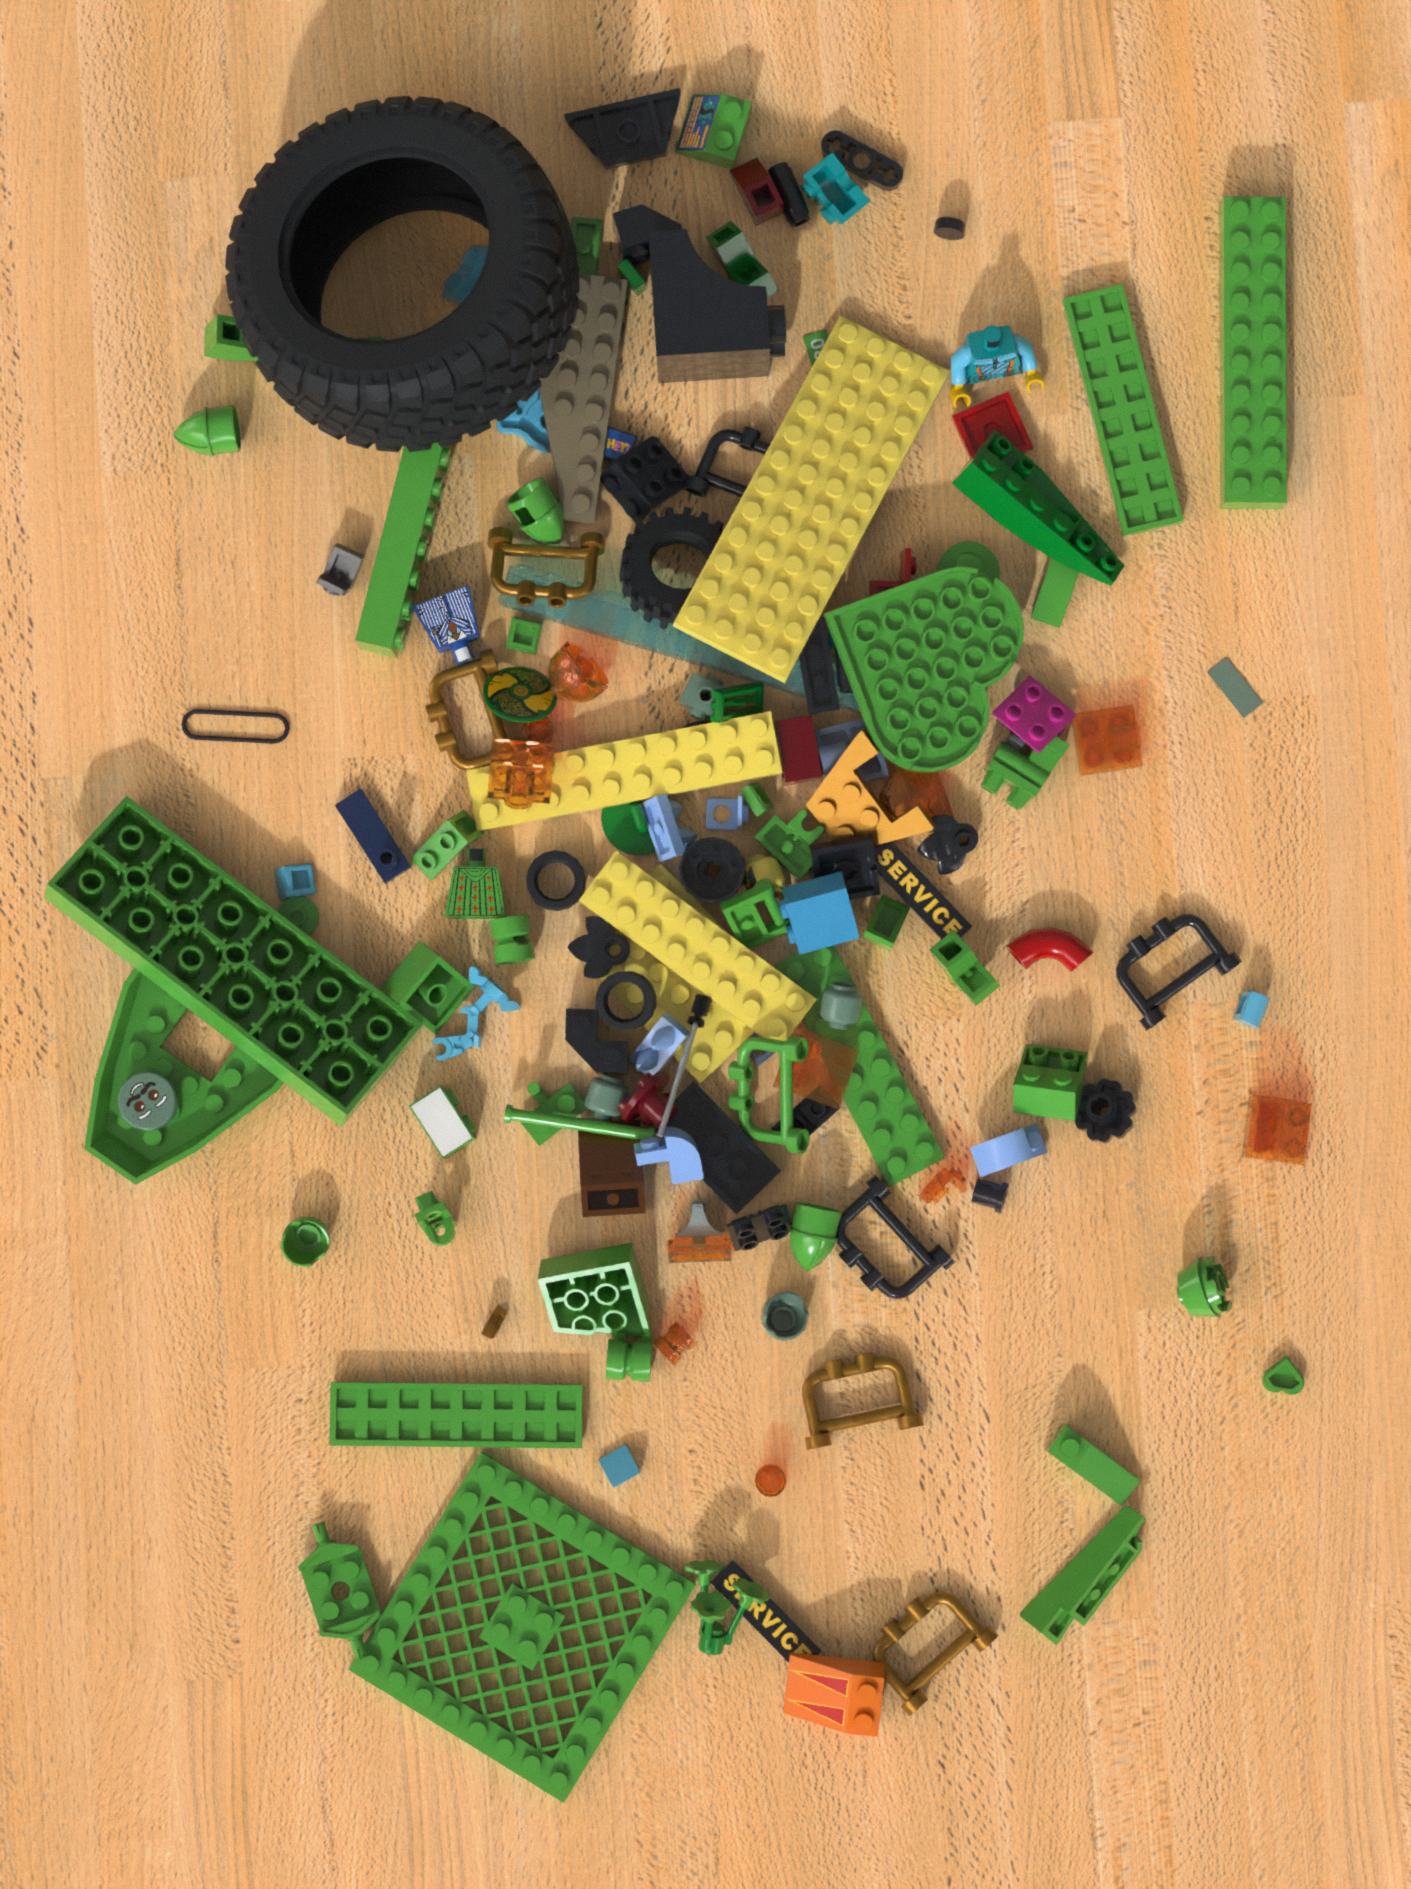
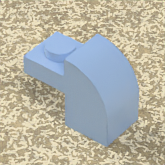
M1037 1123L970 1147L980 1177L1048 1153Z
M666 1127L664 1139L659 1140L656 1137H648L642 1139L640 1143L633 1144L638 1166L668 1161L672 1184L704 1179L696 1143L688 1133L679 1128Z

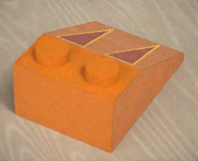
M790 1652L783 1713L843 1733L878 1737L885 1680V1663Z

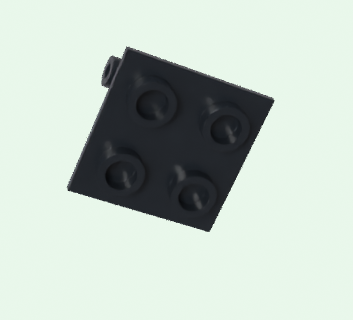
M778 1204L765 1209L763 1212L758 1211V1214H749V1217L745 1216L726 1224L734 1249L738 1251L741 1249H753L759 1243L769 1239L779 1240L786 1237L792 1222L787 1205L779 1206Z

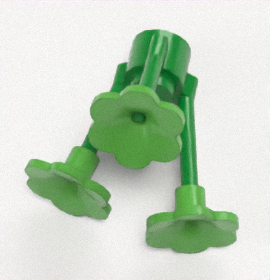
M713 1560L690 1561L689 1564L685 1565V1570L698 1574V1585H701V1592L691 1602V1609L698 1613V1616L701 1618L698 1648L703 1653L719 1655L723 1652L724 1645H731L733 1634L745 1610L750 1608L753 1601L764 1604L765 1601L769 1600L770 1595L763 1590L762 1586L755 1582H749L744 1578H738L737 1581H734L732 1587L741 1595L738 1602L740 1606L728 1630L724 1631V1626L715 1621L716 1619L720 1620L726 1617V1612L731 1609V1602L724 1599L723 1594L720 1592L708 1593V1585L711 1584V1574L724 1570V1564Z

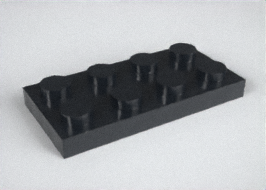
M693 1081L674 1100L677 1112L666 1127L679 1128L693 1138L701 1159L704 1178L702 1180L737 1215L781 1170Z

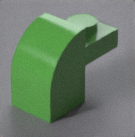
M954 930L929 949L951 981L975 1006L1000 987L995 978L978 961L972 949Z

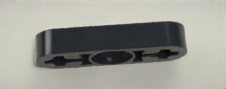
M830 131L823 137L821 151L825 158L832 153L829 151L830 145L828 142L834 143L836 139L840 140V147L848 152L849 146L854 147L849 153L848 161L844 160L845 152L836 149L833 153L847 171L885 191H892L900 186L903 170L896 161L841 131ZM859 153H865L870 157L871 163L866 168H858L853 163L854 156ZM876 161H879L881 163L878 169L884 172L893 169L894 177L897 179H890L888 182H885L883 180V173L877 170L874 176L870 173L874 170Z

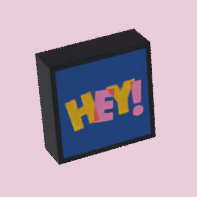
M608 426L604 459L613 462L634 448L638 437Z

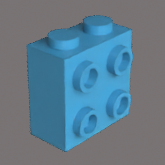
M842 871L781 888L784 900L778 901L783 919H790L791 925L785 926L790 944H797L799 954L860 938Z

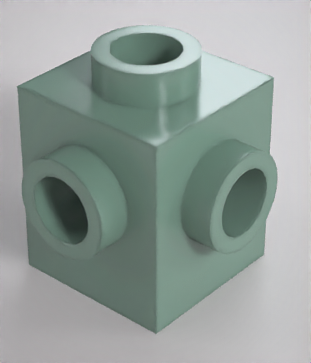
M693 673L679 700L680 705L690 709L688 712L690 716L705 722L706 718L710 719V715L715 714V710L710 709L711 702H715V698L711 697V690L724 688L722 687L724 682L708 674L704 678ZM704 695H708L711 697V699L709 701H703L701 700V697Z

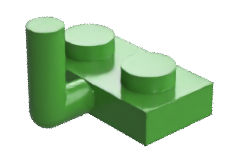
M533 1082L528 1085V1092L539 1104V1107L534 1110L536 1112L578 1117L588 1109L570 1083L550 1098L537 1083ZM521 1122L539 1146L562 1129Z

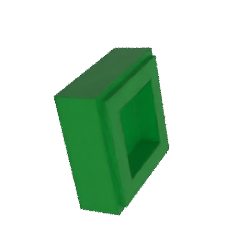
M625 259L618 264V273L623 279L628 280V285L638 296L646 290V280L632 263Z

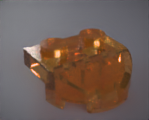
M902 768L886 779L883 790L879 794V801L893 819H896L919 802L930 817L946 814L954 818L939 772L921 773Z

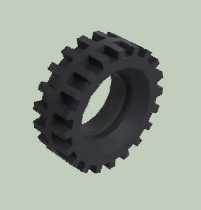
M673 507L666 508L665 516L658 517L657 513L653 512L649 514L647 523L644 524L642 521H639L635 525L633 535L628 534L625 548L622 552L619 579L620 582H623L622 593L624 598H631L630 607L634 612L638 609L644 611L643 620L649 623L654 617L660 620L659 628L667 629L668 623L674 624L693 587L688 589L672 588L662 583L653 572L651 566L652 559L660 548L676 543L686 544L698 549L708 560L722 534L724 524L719 520L714 524L707 521L709 514L702 511L700 516L696 517L690 515L691 508L684 507L683 514H674Z

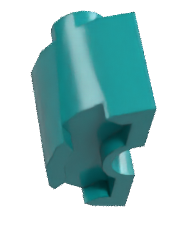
M833 152L804 174L803 179L805 182L800 186L810 200L816 199L822 207L819 210L820 214L830 225L835 221L838 224H843L870 202L860 187L848 176L846 169Z

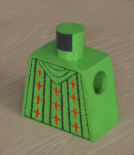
M467 849V867L456 866L453 868L445 911L447 919H498L506 917L500 872L498 867H486V849Z

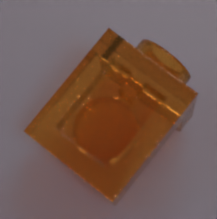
M945 1167L941 1168L917 1196L926 1204H929L932 1200L938 1203L949 1190L945 1186L948 1182L960 1193H964L967 1190V1187L963 1185L966 1179L953 1167L949 1171Z

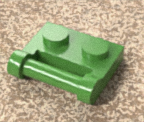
M761 879L756 882L753 888L719 903L736 939L748 949H752L787 933L785 926L791 925L789 918L783 919L779 903L774 895L775 888L770 879ZM762 900L773 919L772 923L765 925L755 903Z

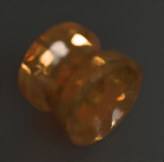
M767 1464L762 1466L755 1475L756 1488L764 1496L773 1497L779 1495L786 1486L785 1473L777 1465Z

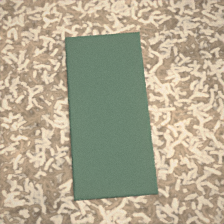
M1227 657L1207 672L1243 718L1263 704Z

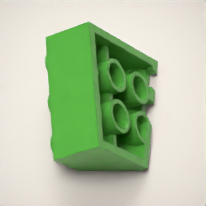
M632 1243L541 1260L538 1282L554 1332L590 1336L593 1333L613 1334V1338L624 1339L626 1335L642 1337L643 1341H653L648 1296Z

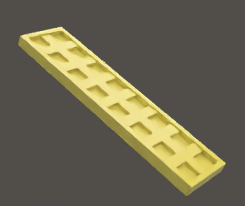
M615 851L579 899L580 903L610 923L615 929L705 996H709L712 1001L762 1038L787 1041L817 1001L816 998L617 851Z

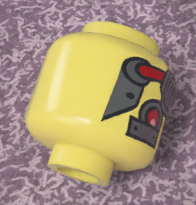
M758 854L749 858L748 864L745 866L744 885L746 890L753 888L756 882L761 879H770L775 888L774 895L776 899L782 895L781 888L786 886V878L779 861L774 857H765L764 854Z

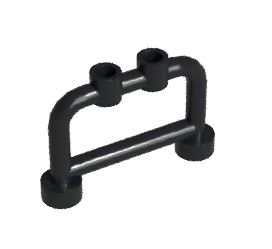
M747 426L744 427L742 432L731 429L718 431L709 440L695 475L687 476L683 486L684 490L699 497H706L709 487L713 486L742 497L747 486L709 472L720 445L730 441L738 444V446L745 450L756 451L765 455L770 443L760 440L761 432Z
M1182 914L1171 921L1164 917L1151 927L1155 933L1146 939L1139 935L1126 945L1129 951L1118 961L1116 977L1121 987L1143 1015L1139 1022L1146 1031L1167 1017L1159 1006L1215 966L1221 976H1223L1242 962L1236 952L1228 954L1208 925L1198 916ZM1185 926L1193 927L1212 953L1146 1000L1128 974L1129 967Z
M874 1174L865 1182L869 1188L842 1212L835 1236L838 1238L836 1243L843 1250L838 1255L850 1268L856 1264L864 1273L860 1277L861 1281L871 1291L878 1288L881 1293L889 1298L902 1299L912 1294L941 1266L947 1270L955 1261L939 1244L929 1252L883 1202L892 1192ZM868 1205L924 1264L920 1270L901 1286L891 1285L845 1233L846 1226Z

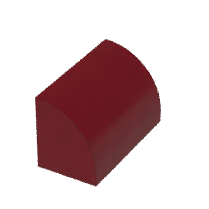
M812 715L775 721L774 727L783 774H781L783 786L800 784L821 778L822 771Z

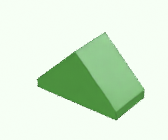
M882 894L862 939L891 951L911 907Z

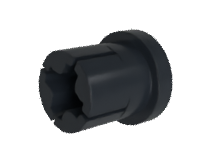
M978 1178L971 1202L994 1208L996 1213L1001 1214L1006 1201L1009 1183L1003 1182L1001 1185Z

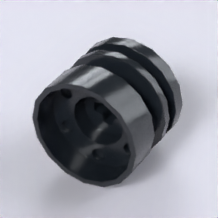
M717 837L701 838L691 844L682 855L679 865L680 880L686 891L696 899L708 903L721 902L736 895L743 886L746 866L745 859L740 850L727 840ZM711 861L715 865L722 866V870L718 872L717 879L705 873Z

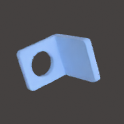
M738 795V799L708 798L706 828L708 830H742V822H748L749 807L748 804L742 803L743 795ZM724 805L730 809L731 817L727 822L718 823L714 820L713 810L717 806Z

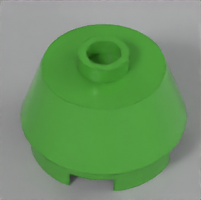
M1214 1256L1205 1259L1199 1257L1178 1273V1298L1181 1304L1185 1305L1191 1316L1220 1317L1221 1313L1232 1309V1301H1226L1225 1296L1226 1288H1229L1226 1274L1221 1264H1213L1215 1262Z

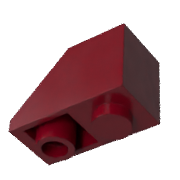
M757 157L729 170L755 226L783 214L784 202L771 176Z

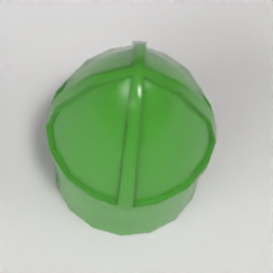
M235 406L204 407V409L194 412L178 426L174 432V438L181 445L199 454L210 455L211 457L215 454L240 452L241 435Z
M538 478L527 483L507 499L505 505L519 521L520 530H523L532 539L545 544H559L562 541L564 513L561 501L552 492L544 478Z
M796 1202L792 1225L789 1228L790 1246L795 1260L804 1270L808 1271L820 1265L831 1253L835 1243L838 1242V1238L835 1236L838 1223L842 1217L841 1211L820 1205Z

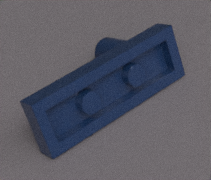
M362 789L357 790L335 805L385 884L412 868Z

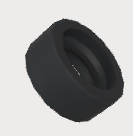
M554 850L545 852L534 859L528 869L526 883L529 894L538 905L547 910L561 911L569 909L579 901L585 891L586 878L583 867L575 857L567 852ZM555 862L568 866L573 872L575 879L574 887L570 894L560 899H552L545 896L538 886V876L542 868Z
M633 971L617 972L608 976L600 984L596 994V1008L600 1018L608 1026L618 1030H634L645 1025L652 1018L657 1006L656 992L652 983L643 975ZM622 982H630L637 985L644 995V1007L632 1019L616 1017L608 1005L610 991Z

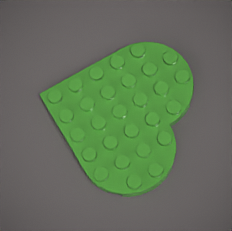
M951 567L824 614L869 736L881 754L892 763L906 770L932 773L958 765L975 751L989 719V702L985 687L1000 680L1012 668L1020 647H1022L1024 637V623L1020 607L1012 592L1003 582L976 568Z

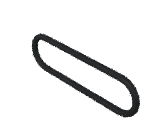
M196 709L186 713L181 723L184 734L190 739L275 744L285 740L290 730L289 723L284 716L265 712ZM193 714L278 718L284 723L285 731L278 739L201 736L191 734L187 730L186 722Z

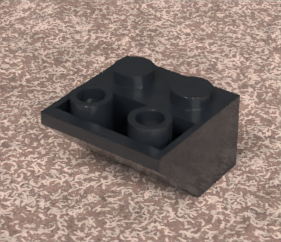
M643 204L612 213L614 231L623 260L627 259L633 265L644 263L650 259L649 231L682 229L680 223Z

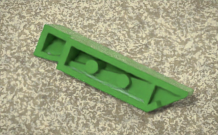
M1124 1506L1021 1611L1020 1617L1056 1645L1060 1642L1073 1619L1084 1626L1142 1551L1143 1541L1138 1537V1528L1145 1522V1518L1129 1506Z

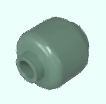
M832 982L831 986L825 988L822 992L820 1016L829 1022V1027L848 1029V1024L857 1023L860 1019L863 995L856 990V985Z
M601 1073L600 1078L595 1077L590 1081L584 1104L588 1109L592 1110V1117L609 1122L611 1116H621L617 1108L629 1095V1090L624 1085L625 1080Z

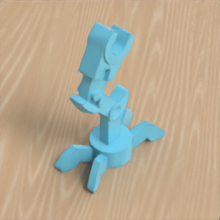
M471 966L469 968V981L471 984L481 985L479 988L484 994L473 1006H465L460 1010V1013L468 1014L467 1033L465 1035L438 1037L432 1040L433 1044L443 1043L446 1046V1052L443 1055L436 1056V1060L443 1061L463 1054L464 1050L473 1045L477 1049L481 1046L482 1036L478 1033L479 1015L492 1000L499 1003L501 1011L520 1009V1005L515 1001H510L509 996L488 977L481 976L482 971L478 967Z

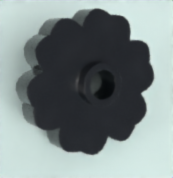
M1101 1079L1097 1086L1086 1084L1083 1087L1082 1100L1075 1120L1076 1127L1081 1131H1087L1088 1138L1095 1142L1099 1141L1107 1144L1113 1136L1118 1139L1124 1138L1127 1132L1134 1126L1130 1118L1137 1112L1134 1097L1130 1092L1123 1091L1118 1081ZM1109 1107L1106 1114L1100 1115L1102 1108Z

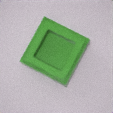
M512 617L505 647L536 655L543 623Z
M759 783L749 784L740 790V793L756 817L766 814L774 808L773 803Z

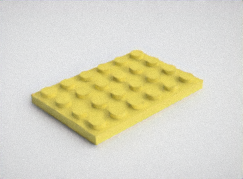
M661 863L649 874L727 932ZM615 929L616 934L623 936L629 942L630 955L623 964L613 966L606 976L599 978V980L603 982L608 976L623 971H633L643 975L652 983L657 998L654 1014L644 1025L646 1029L650 1032L665 1013H668L690 1032L692 1025L688 1024L687 1021L689 1016L695 1015L691 1012L696 994L705 995ZM616 944L612 945L609 949V953L612 956H617L621 952L620 946ZM622 982L611 990L635 1017L642 1011L644 995L637 985L630 982ZM714 1001L711 1002L708 1015L701 1018L705 1021L704 1028H697L685 1069L700 1085L740 1047L743 1041L755 1033ZM688 1037L673 1054V1057L679 1063Z

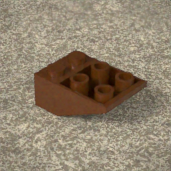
M633 1120L629 1123H627L626 1121L609 1122L641 1127L640 1120ZM578 1131L583 1218L646 1213L643 1165H637L633 1144L640 1143L641 1140Z

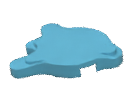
M538 389L527 401L519 400L517 402L518 409L503 421H497L496 427L502 434L520 436L529 446L539 452L551 453L540 390Z

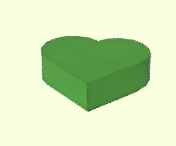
M1284 1356L1264 1372L1262 1384L1268 1391H1283L1293 1395L1303 1389L1304 1379L1290 1359Z

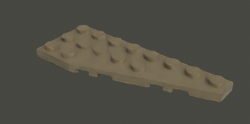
M579 273L580 291L577 294L579 303L576 319L570 324L572 326V333L565 350L557 352L560 360L549 377L539 379L541 381V387L539 388L561 507L564 513V520L595 524L628 288V280Z

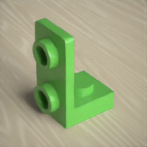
M463 810L447 819L412 856V861L430 880H433L465 847L477 841L485 832L478 831L475 821Z

